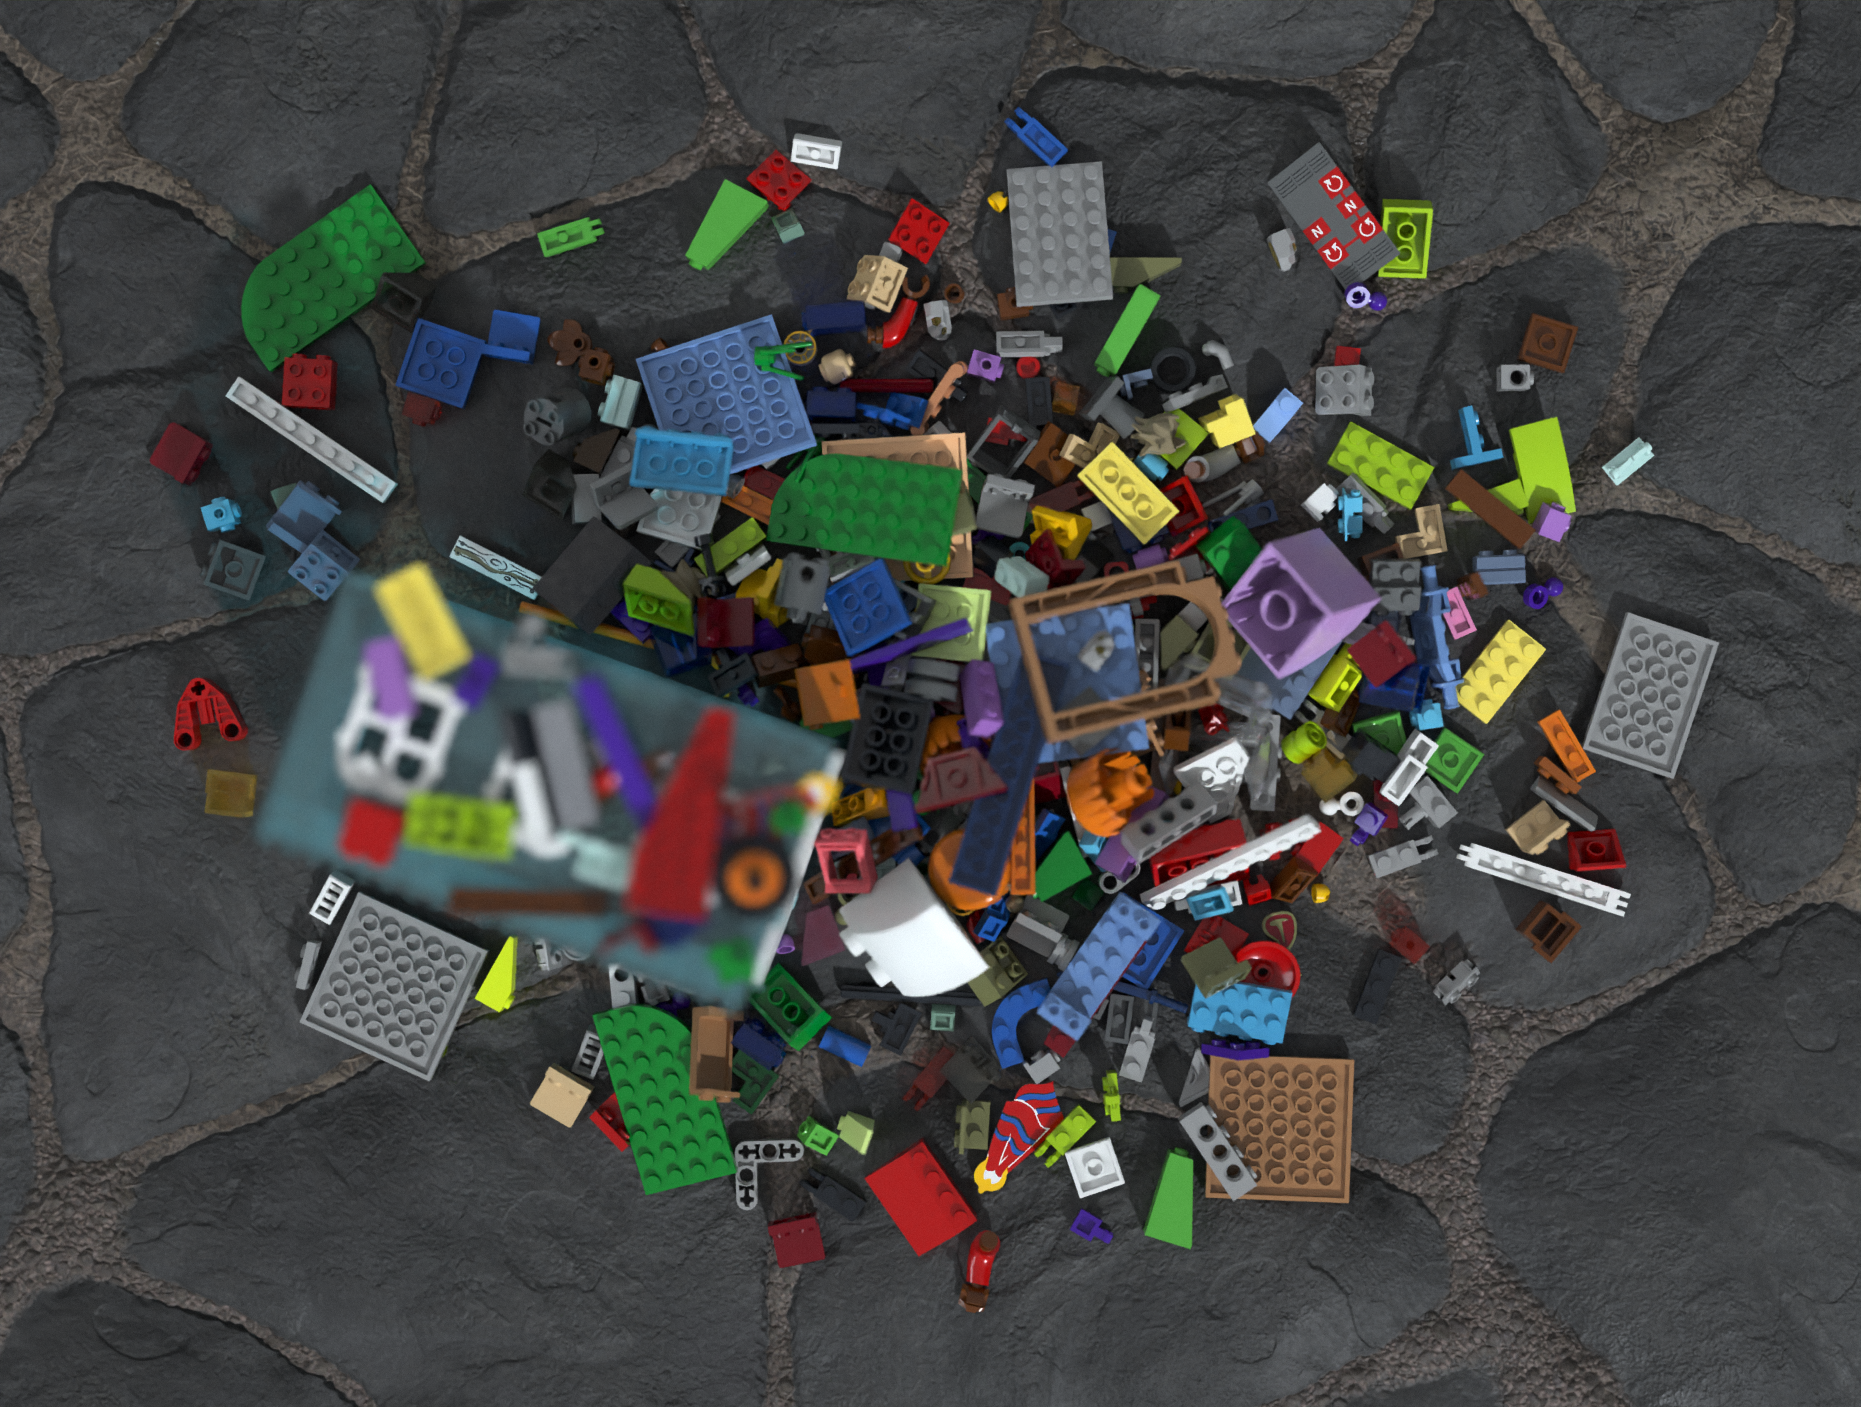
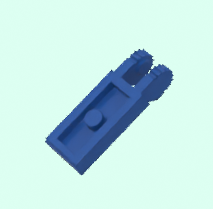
M1017 107L1014 110L1016 115L1027 124L1021 129L1010 118L1004 121L1005 124L1048 166L1053 167L1068 152V149L1034 117L1031 118L1020 107Z

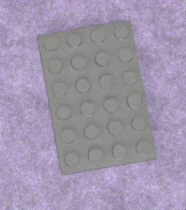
M1102 161L1054 165L1053 167L1039 166L1007 169L1017 307L1113 299Z
M1629 612L1625 613L1581 745L1582 748L1674 779L1719 642Z

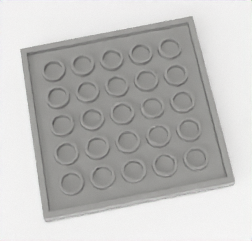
M360 891L355 898L300 1023L427 1081H431L490 950Z

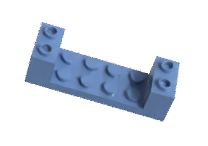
M1119 892L1040 1004L1037 1013L1078 1041L1091 1022L1092 1015L1144 941H1148L1161 922L1160 919L1122 892Z

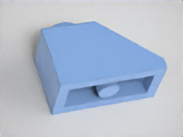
M1284 388L1253 425L1254 430L1270 443L1301 407L1303 402Z

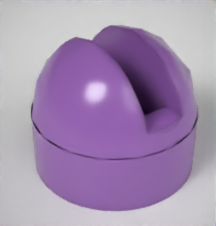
M783 934L776 952L780 954L790 953L795 950L794 941L788 934Z

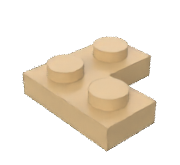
M1097 423L1089 442L1076 435L1069 434L1059 455L1084 469L1111 442L1116 445L1120 435L1117 431L1103 423Z
M1440 505L1415 508L1418 532L1395 536L1396 543H1399L1404 559L1447 552Z

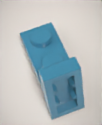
M1472 406L1459 409L1468 456L1450 460L1452 470L1503 458L1501 448L1482 452L1484 440L1482 434H1478L1477 425L1479 424L1477 411H1473Z

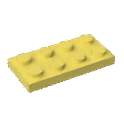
M1113 442L1077 475L1143 545L1179 512Z
M419 564L375 587L423 681L470 657L423 564Z
M1506 620L1462 677L1465 682L1456 686L1458 703L1483 723L1487 724L1545 652L1546 648L1512 621Z

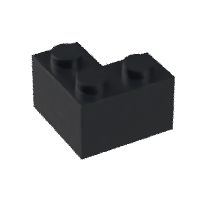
M1360 728L1342 749L1346 756L1345 761L1350 764V768L1360 776L1364 773L1373 781L1378 779L1385 783L1402 761L1395 752Z

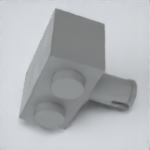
M1422 775L1408 794L1415 806L1398 819L1407 830L1423 817L1427 818L1434 827L1440 828L1454 817L1457 811L1431 779L1426 775Z

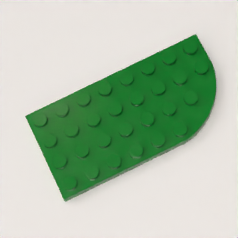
M371 184L263 259L252 272L242 298V323L249 343L270 372L282 366L285 357L292 358V354H299L427 264Z
M838 453L825 454L807 461L806 469L799 482H795L794 479L801 465L796 468L782 483L773 500L766 541L947 567L963 470Z
M627 1004L594 1013L592 1015L625 1127L627 1133L631 1136L629 1140L645 1194L649 1195L737 1173V1164L716 1098H713L712 1101L699 1100V1096L689 1095L692 1030L674 1014L647 1004Z

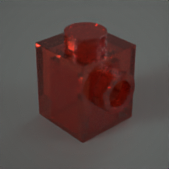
M408 392L402 415L413 419V424L426 427L427 423L434 425L435 420H439L442 407H439L440 402L435 399Z
M1406 926L1402 929L1400 927L1397 928L1390 936L1392 941L1389 944L1414 965L1430 947Z

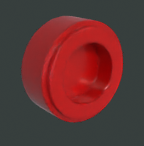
M1021 357L1017 361L1016 371L1023 379L1035 378L1040 371V363L1036 357Z

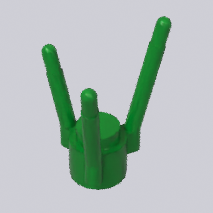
M808 341L776 346H756L754 352L755 365L761 366L762 371H771L790 378L803 380V376L772 367L771 364H775L776 354L795 352V348L812 346L813 343Z
M813 433L817 446L808 448L806 451L796 452L786 466L787 470L793 466L804 451L807 452L794 479L795 482H799L806 469L807 461L812 456L818 457L820 454L822 455V441L828 440L823 437H817V434Z

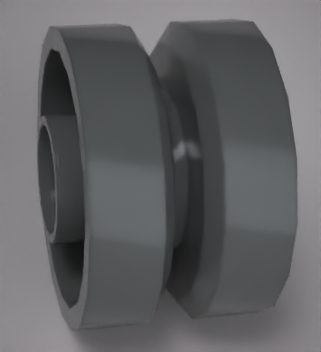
M909 659L907 673L917 679L905 681L904 693L933 699L937 702H955L957 688L946 682L958 681L961 667L932 660Z

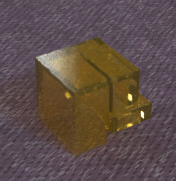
M1326 747L1314 754L1313 759L1304 765L1301 774L1325 803L1355 781L1357 773L1350 768V764L1345 759L1338 763Z
M208 769L205 793L209 794L206 796L204 813L240 818L253 816L258 775Z

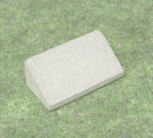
M796 133L793 138L791 162L838 169L842 141Z

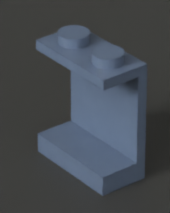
M301 480L266 524V527L277 537L300 553H303L319 532L325 529L334 515H340L342 511L338 507L339 502L330 495H327L325 498L318 493L320 488L310 481L304 483Z

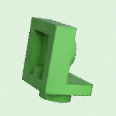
M808 1116L806 1121L800 1125L797 1137L804 1145L827 1156L839 1135Z

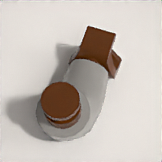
M1255 431L1254 435L1235 442V447L1233 444H1230L1210 453L1192 457L1187 461L1184 473L1193 482H1208L1218 478L1241 463L1240 457L1246 464L1264 456L1263 446L1265 443L1263 438Z

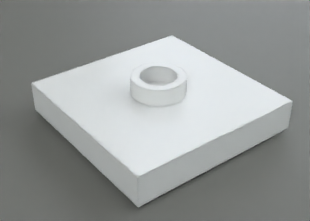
M761 543L750 552L740 556L735 563L724 570V573L731 585H735L769 561L771 556L763 543Z
M1110 1137L1065 1152L1080 1198L1125 1184Z

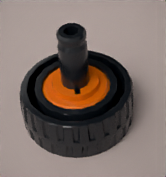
M747 832L733 837L718 850L713 859L710 884L716 900L724 910L743 920L760 921L761 919H768L773 915H777L789 904L797 887V866L791 852L781 841L768 834Z

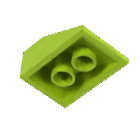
M1382 199L1380 226L1400 254L1378 270V277H1427L1433 206L1430 200Z
M636 564L623 583L628 616L693 636L695 631L691 601L658 570Z

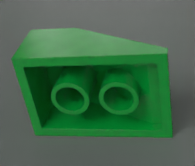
M779 963L766 975L761 985H756L745 996L781 1037L797 1051H800L832 1018Z

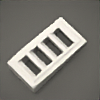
M334 870L325 882L309 914L330 925L352 889L355 880L338 870ZM329 889L339 893L340 897L330 892ZM324 897L335 902L336 904L333 905L330 902L324 900ZM321 905L331 911V913L329 914L325 912L324 910L320 909L319 906Z

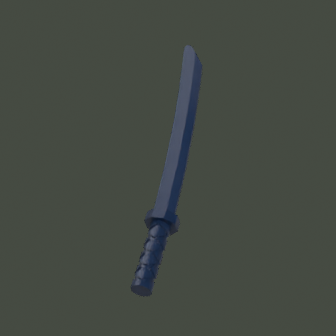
M1064 971L1058 972L1057 976L1060 977ZM1121 981L1113 988V990L1149 1000L1148 1003L1152 1005L1155 1002L1182 1013H1186L1188 1004L1161 995L1154 988L1153 991Z

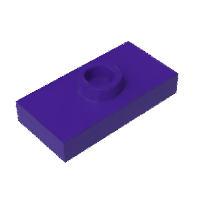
M475 653L451 699L476 712L500 665Z

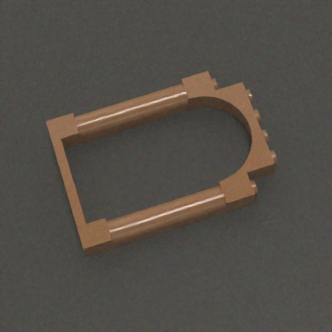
M1178 560L1012 599L1008 606L1046 745L1073 739L1078 735L1184 709L1187 711L1215 704L1219 700L1220 688L1213 679L1236 674L1240 670L1241 658L1239 653L1235 652L1233 646L1235 642L1232 629H1228L1226 622L1228 620L1227 609L1221 604V588L1218 583H1215L1214 577L1186 583V570L1184 567H1181ZM1149 594H1168L1185 598L1195 604L1209 620L1214 634V653L1206 671L1197 678L1184 683L1065 712L1052 713L1028 625L1043 622L1044 619Z

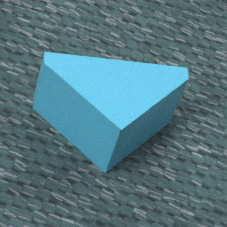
M1217 885L1186 898L1195 921L1234 910L1227 891L1222 885Z

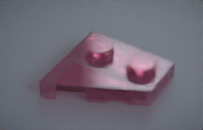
M830 905L806 914L802 966L846 950L843 940L839 935L840 932Z

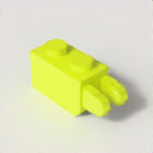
M1348 643L1340 649L1337 655L1334 654L1308 692V695L1318 704L1337 712L1341 710L1362 677V672L1358 669L1359 666L1347 652V649L1352 646Z

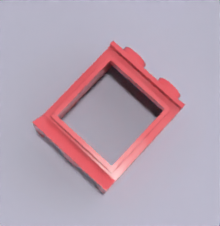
M828 828L821 830L814 845L817 848L825 880V893H870L878 876L867 830H857L855 828L847 830ZM831 850H855L862 879H857L855 873L849 874L846 879H837Z

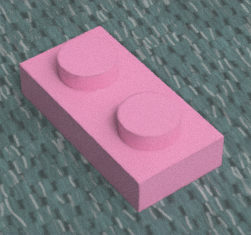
M1458 588L1450 589L1447 592L1451 611L1442 614V617L1452 639L1456 640L1477 629Z

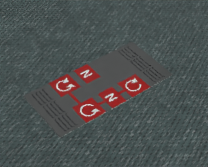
M1320 142L1268 182L1269 186L1345 290L1352 283H1362L1400 254Z

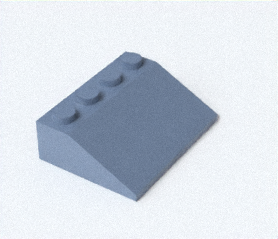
M1342 641L1313 662L1280 679L1276 677L1251 647L1241 666H1239L1240 670L1228 681L1285 719L1291 720Z

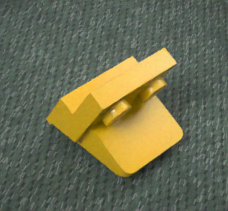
M1037 505L1031 510L1036 529L1030 535L1031 543L1033 544L1045 529H1051L1062 559L1075 560L1092 529V520L1066 511L1058 512Z
M778 558L774 566H770L767 571L756 569L746 576L736 592V598H754V612L762 619L768 617L777 628L791 619L786 617L788 608L774 605L783 560Z

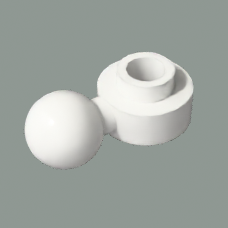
M1347 792L1340 800H1336L1333 797H1325L1319 804L1320 811L1327 816L1335 814L1337 810H1341L1346 815L1355 816L1364 807L1363 798L1356 792ZM1349 799L1355 800L1356 805L1354 808L1347 806Z

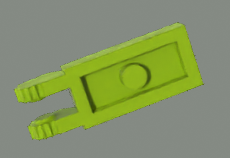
M1078 1104L1046 1137V1140L1036 1149L1034 1155L1036 1157L1043 1155L1048 1147L1052 1145L1056 1151L1045 1162L1047 1167L1052 1166L1061 1155L1063 1156L1089 1130L1096 1120Z

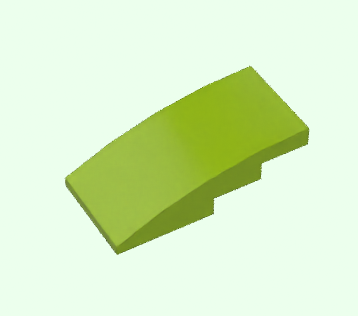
M1557 417L1509 429L1514 449L1513 458L1518 473L1517 479H1520L1529 506L1524 507L1528 523L1534 522L1543 502L1550 505L1552 502H1556L1565 506L1567 513L1576 512L1569 466Z
M411 792L405 845L429 847L434 850L455 851L460 854L510 858L515 806Z

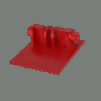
M777 150L746 178L752 187H756L762 192V196L766 195L768 201L771 200L778 206L779 210L782 209L784 211L790 207V202L812 181Z
M911 198L888 240L891 244L901 247L916 259L927 264L950 223Z
M1218 915L1204 918L1201 920L1184 951L1190 953L1217 938H1222L1234 957L1249 934Z

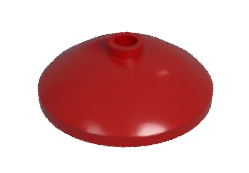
M1268 940L1255 941L1245 945L1234 955L1238 963L1247 960L1252 967L1246 978L1239 982L1291 990L1293 993L1292 998L1296 994L1300 984V968L1295 956L1285 946ZM1261 968L1267 969V972L1263 975L1258 973Z

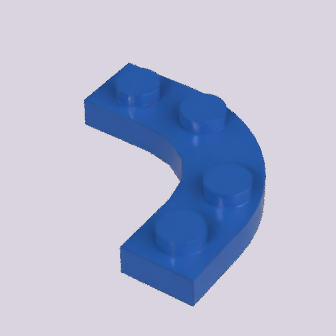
M1047 978L1016 988L1001 1001L995 1012L992 1022V1038L1002 1069L1025 1062L1017 1040V1023L1025 1012L1040 1006L1051 989Z

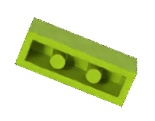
M753 517L711 546L710 551H712L713 563L715 565L714 570H716L717 575L735 563L740 556L750 552L766 540V534ZM700 554L694 560L707 577L708 573H706L703 554Z

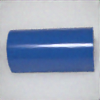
M828 1025L819 1048L862 1067L872 1045Z

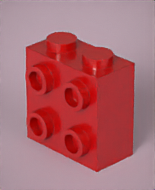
M292 354V358L285 357L282 405L288 408L335 410L338 363L331 360L330 356L316 355V359H307V355Z
M363 798L352 799L337 849L344 851V856L352 859H359V857L369 859L368 863L377 867H384V864L393 863L408 813Z

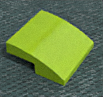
M1180 409L1169 413L1179 416V419H1175L1180 423L1175 437L1185 440L1186 444L1177 448L1176 452L1172 454L1160 455L1176 470L1209 434Z

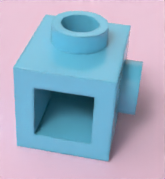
M1432 699L1418 701L1417 706H1411L1412 712H1409L1410 723L1416 730L1443 727L1440 703H1433Z

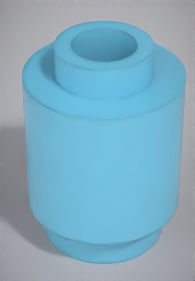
M1146 454L1141 457L1138 455L1133 462L1153 482L1156 479L1162 481L1169 471L1166 467L1168 462L1157 454Z

